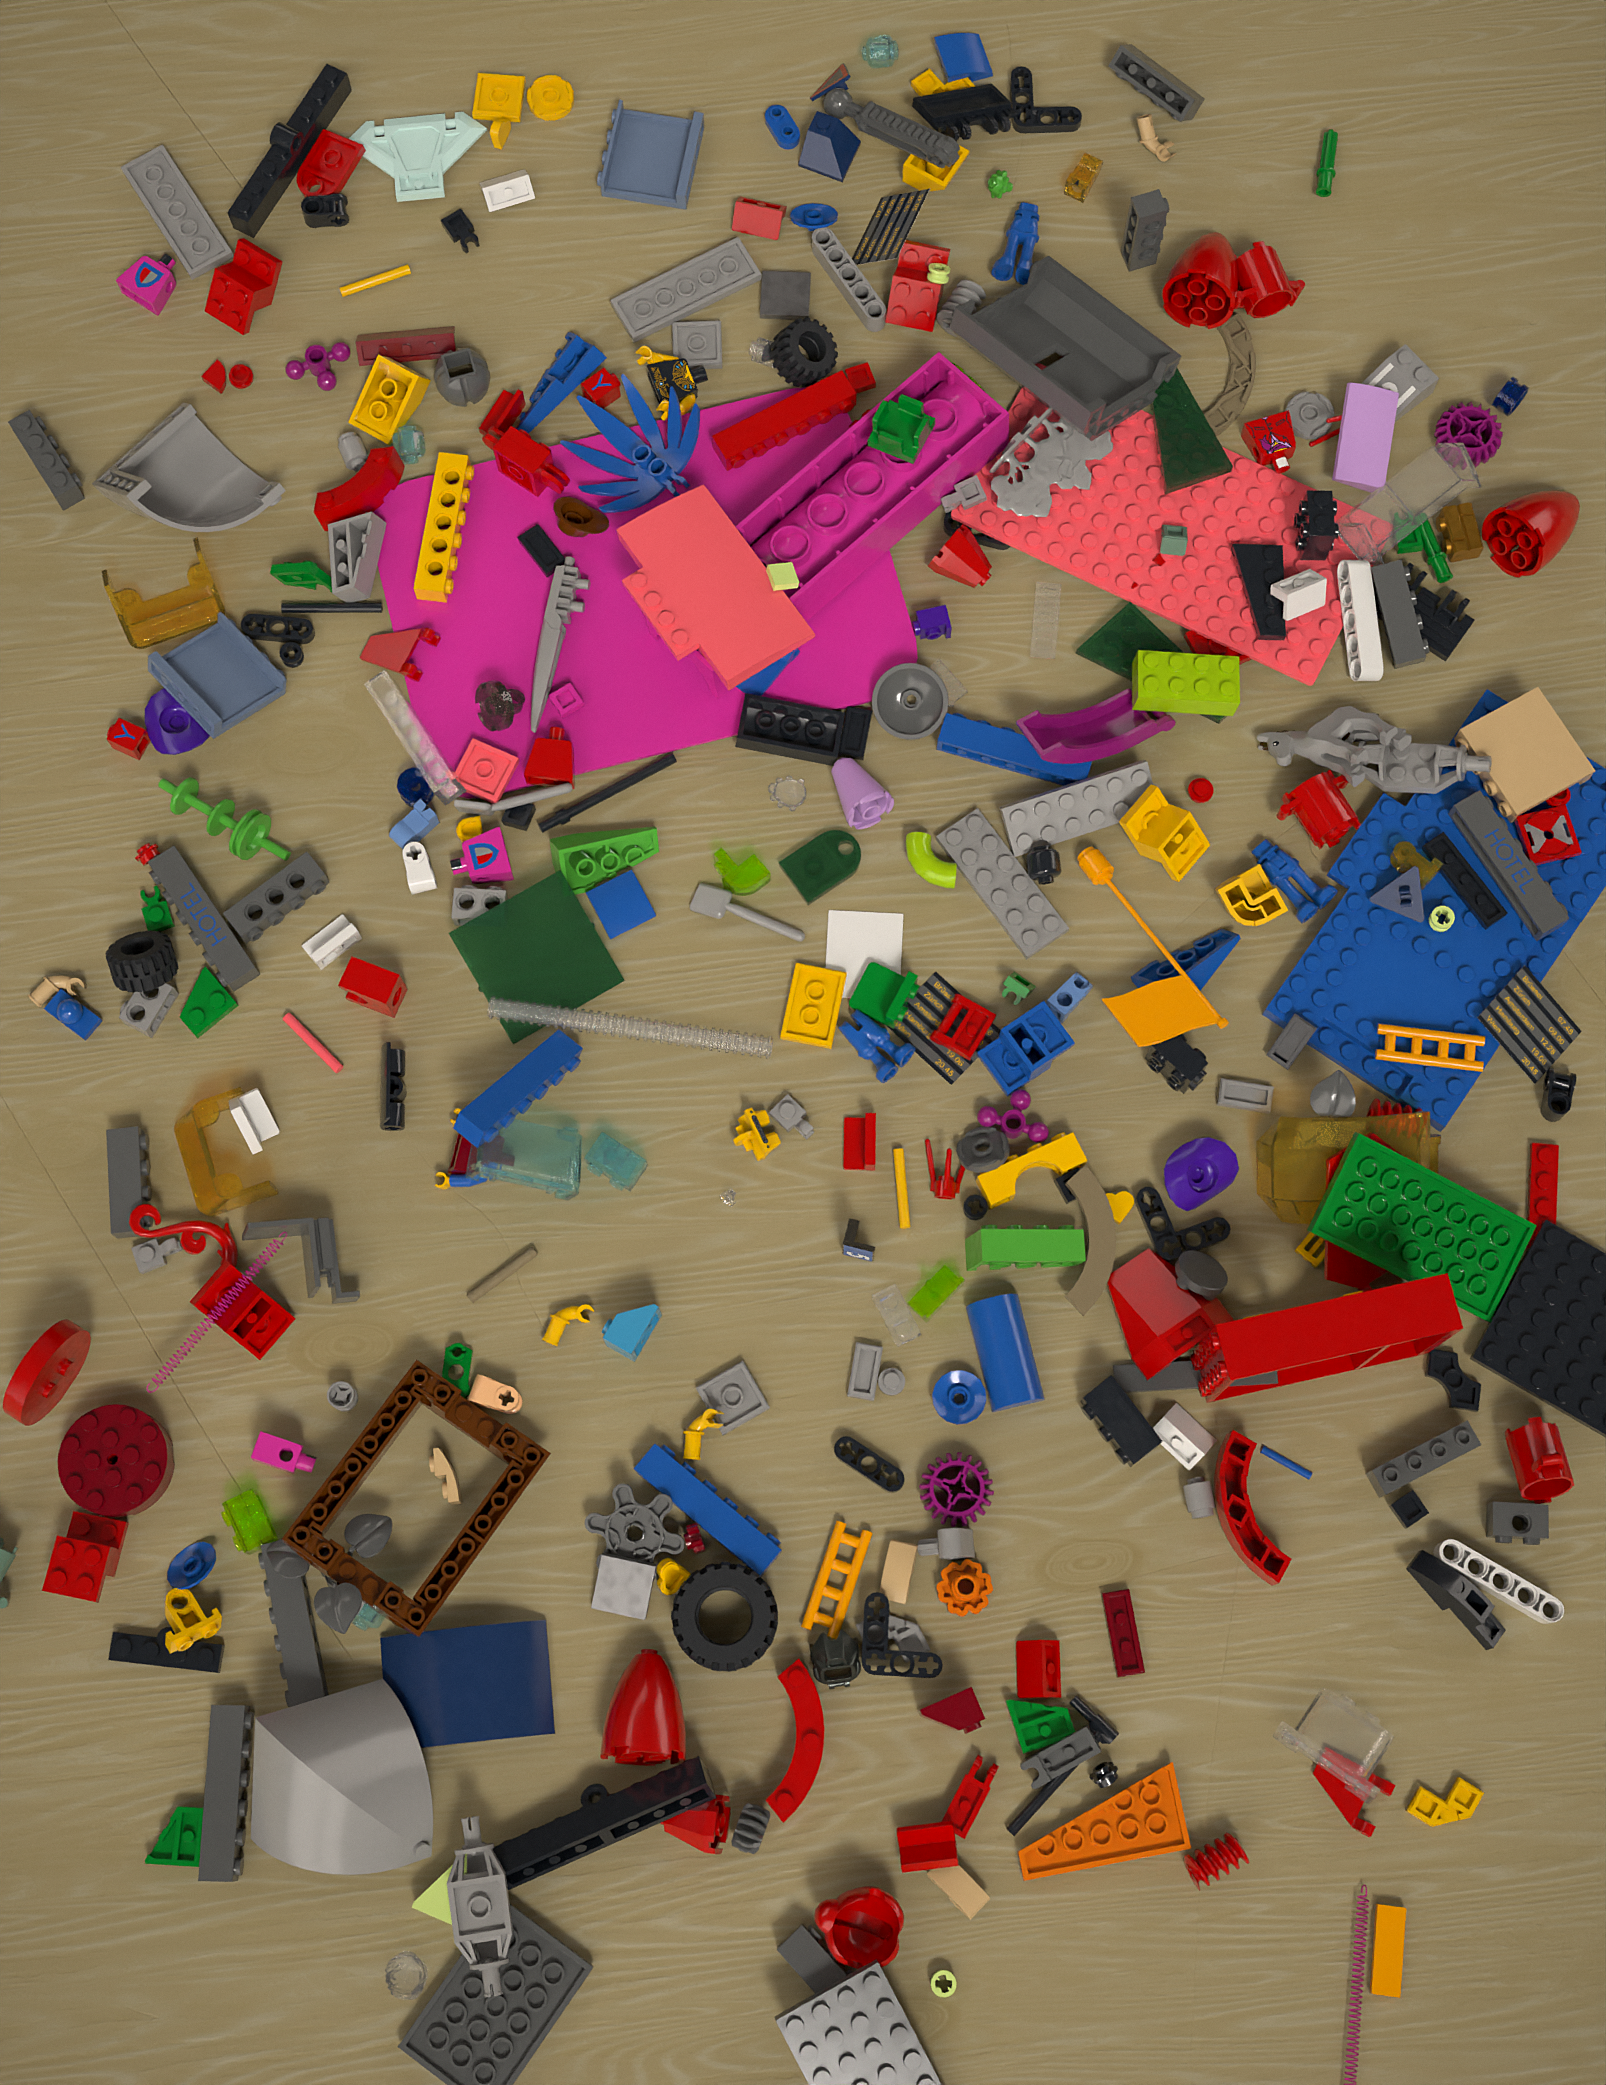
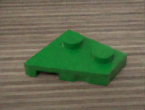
M305 560L303 563L283 562V564H273L270 574L284 585L316 590L318 584L324 585L332 593L331 576L321 570L313 561Z
M205 967L202 969L180 1014V1019L198 1039L239 1005Z
M1011 1699L1005 1701L1023 1754L1054 1744L1075 1732L1067 1708Z
M178 1806L171 1816L169 1824L160 1834L159 1840L152 1852L147 1855L145 1864L199 1867L203 1808Z

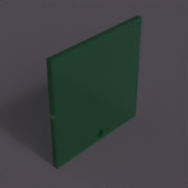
M561 870L448 933L479 985L478 990L483 992L513 1045L625 981L597 934L595 924L590 922Z

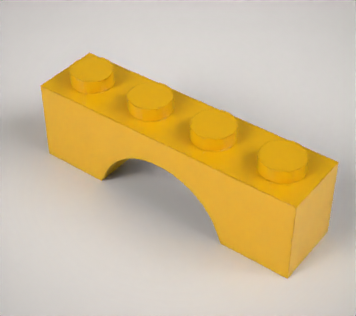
M1065 1132L1057 1134L1051 1138V1143L1044 1146L1041 1143L1028 1148V1153L1018 1157L1015 1154L1008 1157L1005 1163L997 1169L989 1172H979L980 1175L977 1176L976 1183L982 1196L987 1201L989 1210L1014 1199L1017 1178L1030 1168L1045 1167L1062 1176L1078 1167L1080 1169L1085 1166L1087 1158L1074 1133L1066 1135Z

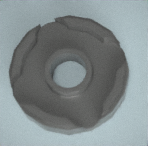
M994 1127L972 1129L965 1134L966 1137L962 1141L960 1139L957 1143L956 1152L960 1164L967 1170L976 1173L997 1169L1005 1163L1010 1153V1145L1006 1134L997 1131ZM980 1147H989L986 1151H977Z

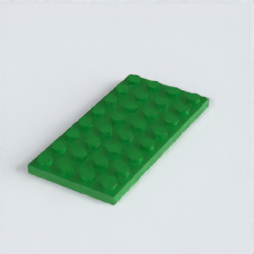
M1354 1132L1307 1231L1408 1282L1448 1274L1457 1307L1490 1322L1537 1225L1372 1139Z

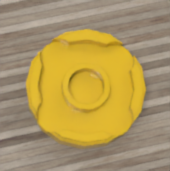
M545 75L537 78L531 88L529 87L527 103L530 111L537 118L545 121H555L564 118L571 111L574 105V91L567 80L564 81L557 75Z

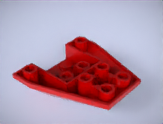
M1149 1248L1112 1272L1107 1282L1130 1357L1147 1381L1166 1369L1172 1361L1199 1344L1215 1325L1234 1321L1218 1298L1207 1300L1190 1289L1184 1290L1180 1288L1176 1283L1178 1276L1175 1267Z

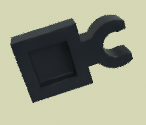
M462 209L441 219V224L454 243L460 240L461 248L465 253H469L467 246L469 242H473L476 247L480 246L478 237L473 233L475 232L474 226Z

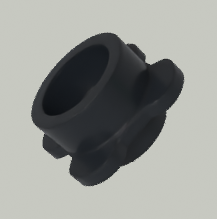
M1102 1762L1093 1769V1773L1090 1774L1089 1778L1095 1784H1098L1100 1788H1105L1118 1779V1767L1114 1766L1113 1762Z

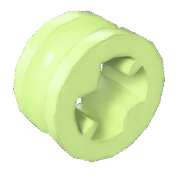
M932 263L929 265L930 272L927 275V279L938 284L947 283L949 280L947 274L950 273L951 268L945 264Z
M1436 907L1429 916V925L1437 932L1447 931L1454 923L1455 915L1449 907ZM1436 914L1438 916H1440L1441 914L1446 916L1445 921L1442 924L1437 922L1438 917L1436 916Z
M943 1969L936 1971L932 1975L930 1982L932 1991L937 1996L944 1998L954 1993L957 1984L954 1975L950 1971ZM945 1975L947 1980H951V1987L947 1986L948 1991L942 1992L940 1987L935 1986L936 1979L940 1981L939 1976Z

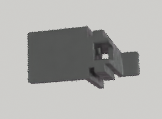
M329 1217L318 1218L317 1220L302 1218L254 1222L246 1225L242 1233L243 1241L301 1236L308 1298H313L321 1287V1277H327L328 1288H331L332 1304L356 1302L360 1298V1291L341 1292L333 1219H329Z

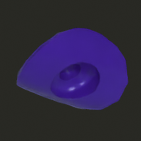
M165 688L151 696L145 708V725L150 741L158 752L169 755L184 753L202 745L210 737Z
M1210 1137L1197 1138L1183 1144L1170 1155L1164 1168V1185L1169 1198L1177 1207L1185 1211H1190L1203 1205L1233 1183L1239 1170L1237 1156L1225 1142Z

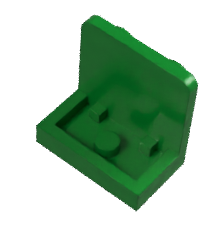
M871 962L868 964L849 1000V1006L894 1029L898 1021L902 1022L908 1011L906 1005L909 999L914 1000L920 988V985L917 984L918 975L908 971L906 977L882 965Z

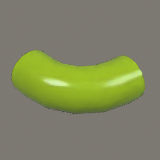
M923 832L908 833L905 842L907 857L916 874L930 884L954 889L957 864L942 861L934 855L931 848V835Z

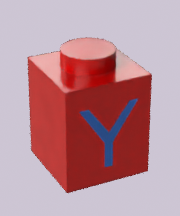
M602 368L581 383L583 397L602 409L621 397L619 387L621 383L614 373L610 374L605 368Z
M118 718L116 723L110 726L107 733V741L113 749L137 760L141 759L150 743V738L145 729L121 718Z

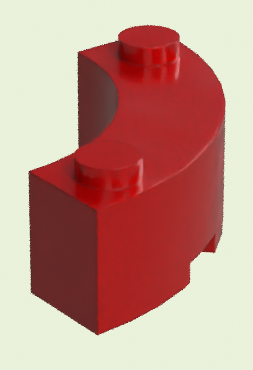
M394 446L371 449L363 467L350 480L334 489L317 493L313 512L325 532L328 531V524L362 515L366 512H374L384 503L383 498L388 492L396 489L403 475L405 465Z

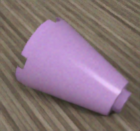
M841 758L834 763L831 773L849 826L851 828L855 826L856 829H865L881 821L880 815L885 811L888 814L894 806V799L891 794L852 758Z

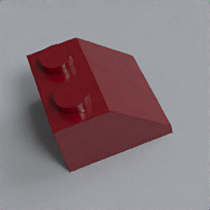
M972 1687L918 1710L921 1717L955 1731L963 1729L965 1734L981 1728L980 1721L985 1719Z

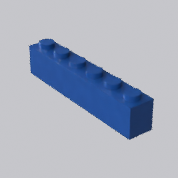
M946 713L937 741V750L1062 786L1088 778L1092 761L1073 764L1045 761L1041 759L1025 735L1016 733L1008 727L998 728L991 726L990 723L983 720H969L959 713Z
M558 1029L461 1110L453 1129L476 1148H479L485 1142L490 1143L502 1127L506 1129L512 1124L518 1113L524 1114L535 1099L540 1100L544 1097L552 1084L557 1086L564 1078L566 1072H573L581 1062L579 1057L583 1048Z
M654 1444L634 1467L635 1472L661 1494L670 1496L675 1506L695 1523L697 1522L701 1528L752 1571H755L762 1577L781 1554L782 1550L778 1547L781 1542L769 1532L765 1536L757 1530L760 1525L749 1515L743 1518L738 1514L736 1510L739 1507L729 1498L725 1497L724 1500L719 1498L715 1494L718 1489L705 1479L703 1482H700L694 1477L696 1471L686 1462L680 1465L673 1458L676 1454L663 1444L659 1447Z

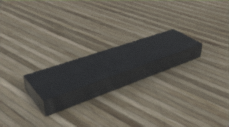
M1444 832L1422 846L1423 852L1485 930L1508 914Z

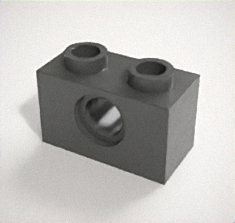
M1495 1501L1486 1504V1537L1495 1538L1496 1543H1512V1539H1523V1544L1540 1545V1541L1549 1538L1548 1505ZM1514 1516L1520 1518L1523 1523L1521 1531L1515 1530L1512 1526Z

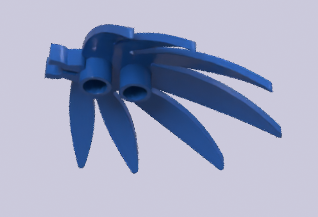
M624 374L621 375V379L630 405L652 448L646 445L631 429L613 415L584 397L577 396L580 405L603 436L622 455L636 464L633 466L600 451L568 441H560L567 450L596 468L617 476L638 479L637 481L578 486L582 492L589 494L625 496L599 507L603 513L624 512L639 508L654 500L665 489H668L674 497H677L680 494L676 491L672 481L678 485H684L686 488L690 486L686 479L678 475L689 462L697 443L700 427V408L696 403L694 404L682 437L680 404L677 393L672 386L670 387L667 449H665L662 434L650 408Z

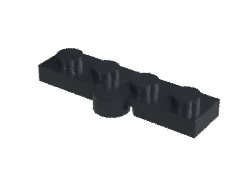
M172 1627L161 1629L157 1637L113 1632L108 1660L220 1673L225 1645L195 1641L188 1649L184 1651L177 1650L170 1654L165 1645L166 1633L169 1631L175 1635Z

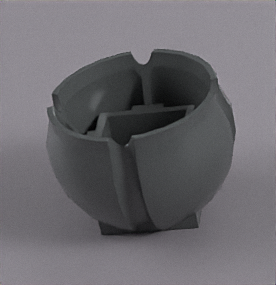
M458 348L455 352L450 350L441 355L435 366L434 380L438 392L446 401L456 406L465 407L469 401L473 404L478 403L488 391L491 378L486 361L480 354L470 348ZM465 364L472 365L473 372L450 378L448 369Z

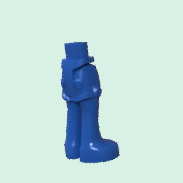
M1023 202L1020 203L1019 210L1015 211L1014 219L1006 232L1008 239L1005 252L992 267L991 272L995 279L1000 281L1011 279L1014 272L1018 245H1023L1015 278L1019 284H1027L1030 276L1029 270L1033 264L1034 246L1039 240L1038 221L1040 216L1037 214V205Z
M1267 839L1252 851V854L1258 859L1257 864L1261 865L1271 884L1282 890L1297 910L1296 917L1301 923L1311 919L1318 909H1323L1338 892L1332 885L1318 886L1299 866V861L1296 858H1292L1289 854L1279 849L1277 845L1273 846ZM1292 877L1313 902L1307 900L1288 879Z

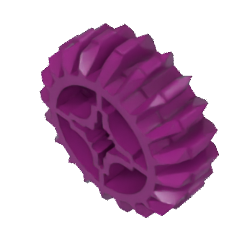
M1471 401L1466 407L1462 402L1457 407L1452 405L1448 411L1442 413L1440 420L1437 421L1434 437L1437 438L1435 446L1441 447L1439 450L1440 454H1447V461L1454 459L1455 466L1463 462L1465 468L1469 467L1470 463L1476 468L1480 462L1485 464L1489 458L1494 457L1497 449L1501 446L1503 432L1500 429L1502 423L1496 422L1497 415H1489L1491 412L1490 408L1485 411L1482 410L1481 403L1477 407H1473ZM1452 425L1454 426V432L1456 433V436L1454 438L1452 437L1450 432V427ZM1482 432H1484L1486 436V444H1484L1481 441L1482 437L1480 434Z
M957 1452L956 1460L952 1461V1455L946 1453L947 1462L945 1463L940 1457H937L935 1459L939 1466L937 1468L933 1464H928L927 1468L932 1472V1475L923 1473L922 1478L929 1482L928 1484L922 1483L919 1485V1489L928 1490V1493L920 1495V1500H930L924 1506V1509L926 1511L932 1507L935 1509L931 1515L932 1519H935L939 1513L943 1515L940 1521L942 1525L946 1523L947 1518H951V1527H956L957 1519H961L962 1526L966 1527V1517L968 1516L973 1523L977 1522V1517L974 1513L977 1512L982 1516L986 1513L981 1504L988 1507L991 1505V1501L985 1499L984 1496H992L994 1494L993 1490L985 1489V1486L993 1483L992 1479L983 1480V1477L989 1473L988 1469L979 1472L977 1469L981 1466L982 1462L978 1460L974 1466L971 1465L972 1455H968L965 1462L961 1461V1452ZM949 1468H961L955 1479L948 1480L937 1477L941 1472ZM968 1472L974 1476L978 1483L979 1495L966 1486L965 1480ZM960 1477H962L960 1485H962L961 1489H964V1493H958L953 1502H950L953 1495L951 1494L952 1490H949V1486L954 1487ZM934 1485L940 1487L939 1489H942L947 1494L948 1499L945 1508L938 1503L934 1495ZM964 1499L975 1502L968 1510L962 1512L952 1511L955 1503L959 1500Z

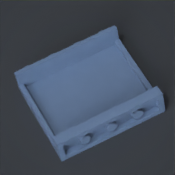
M619 100L617 109H613L612 112L613 129H609L607 134L608 150H604L602 156L604 168L603 171H599L597 185L601 186L602 196L686 210L705 128L704 113L694 112L692 120L626 110L623 106V100Z
M222 612L218 613V623L164 656H161L157 651L148 656V671L213 739L283 696L286 692L287 679L285 674L280 669H276L270 663L267 655L260 652L253 645L252 640L247 635L244 636L237 629L234 621L230 618L228 619Z

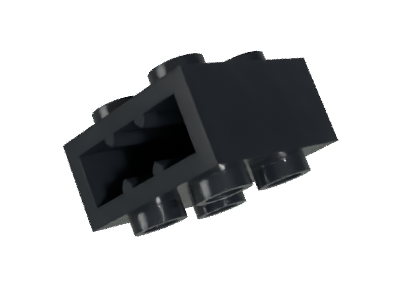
M1307 491L1304 499L1299 502V512L1294 515V528H1298L1295 546L1296 551H1300V560H1326L1329 551L1333 550L1334 539H1337L1339 535V525L1334 521V516L1337 513V501H1333L1332 491Z
M1180 1034L1161 1043L1151 1045L1145 1059L1148 1061V1067L1157 1074L1160 1072L1167 1079V1084L1173 1090H1180L1184 1094L1189 1088L1194 1091L1203 1082V1078L1207 1074L1204 1070L1208 1062L1204 1053L1198 1048L1193 1049L1186 1043L1187 1039L1185 1036Z

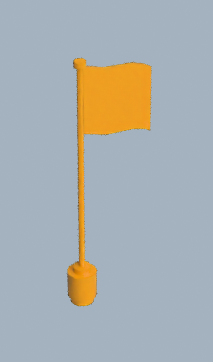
M1092 846L1084 849L1077 858L1079 867L1094 885L1107 884L1180 974V976L1152 982L1123 995L1101 999L1138 1047L1158 1044L1187 1031L1217 1024L1220 1029L1226 1027L1229 1023L1228 1020L1219 1015L1112 883L1114 867L1099 849H1095Z

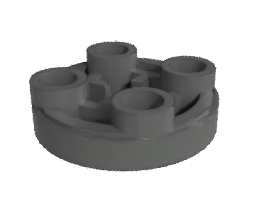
M1195 1250L1185 1251L1175 1263V1271L1178 1276L1176 1279L1177 1285L1184 1290L1190 1289L1207 1300H1214L1227 1285L1228 1276L1225 1269L1208 1254Z

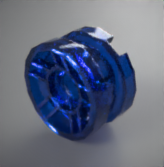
M1514 376L1511 377V382L1508 380L1492 403L1494 408L1502 409L1503 414L1507 417L1515 411L1529 391V387L1525 384H1519L1518 379Z
M413 767L406 769L400 774L397 780V789L406 805L414 808L413 805L419 799L426 805L432 801L435 796V786L430 774L426 770ZM418 784H420V789L418 791H413L411 789L417 787Z

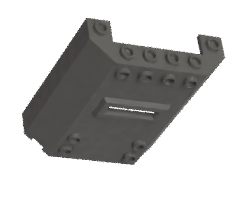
M1050 256L1040 261L1037 260L1032 264L1027 284L1014 289L1003 298H998L989 306L982 307L980 311L973 315L971 314L975 301L972 299L955 307L952 312L953 318L949 328L960 340L1090 441H1093L1150 405L1158 396L1155 393L1156 389L1163 381L1167 383L1170 381L1182 357ZM1054 352L1062 357L1042 370L1034 365Z

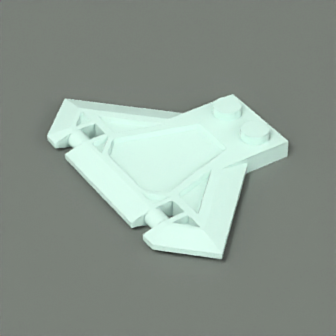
M455 112V118L446 119L444 113L384 119V125L375 126L374 121H366L349 139L362 144L366 149L363 157L395 179L397 202L445 197L443 174L487 131V128L466 113Z

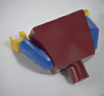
M455 1109L454 1113L458 1115L461 1109ZM450 1119V1122L454 1126L456 1121ZM499 1132L490 1143L485 1142L479 1148H476L461 1134L457 1133L447 1172L451 1175L448 1176L443 1172L436 1173L435 1176L444 1177L445 1181L443 1184H435V1186L445 1190L450 1186L471 1187L484 1183L489 1177L496 1174L498 1167L511 1170L515 1155L502 1152L504 1139L499 1136Z

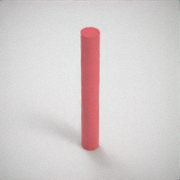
M290 1012L283 1017V1021L335 1073L343 1069L344 1066Z

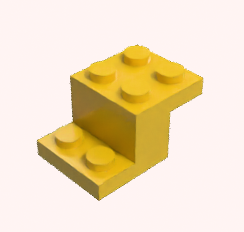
M1152 784L1119 821L1139 854L1160 862L1170 878L1177 882H1180L1210 846L1209 841L1191 812L1168 804L1160 789Z

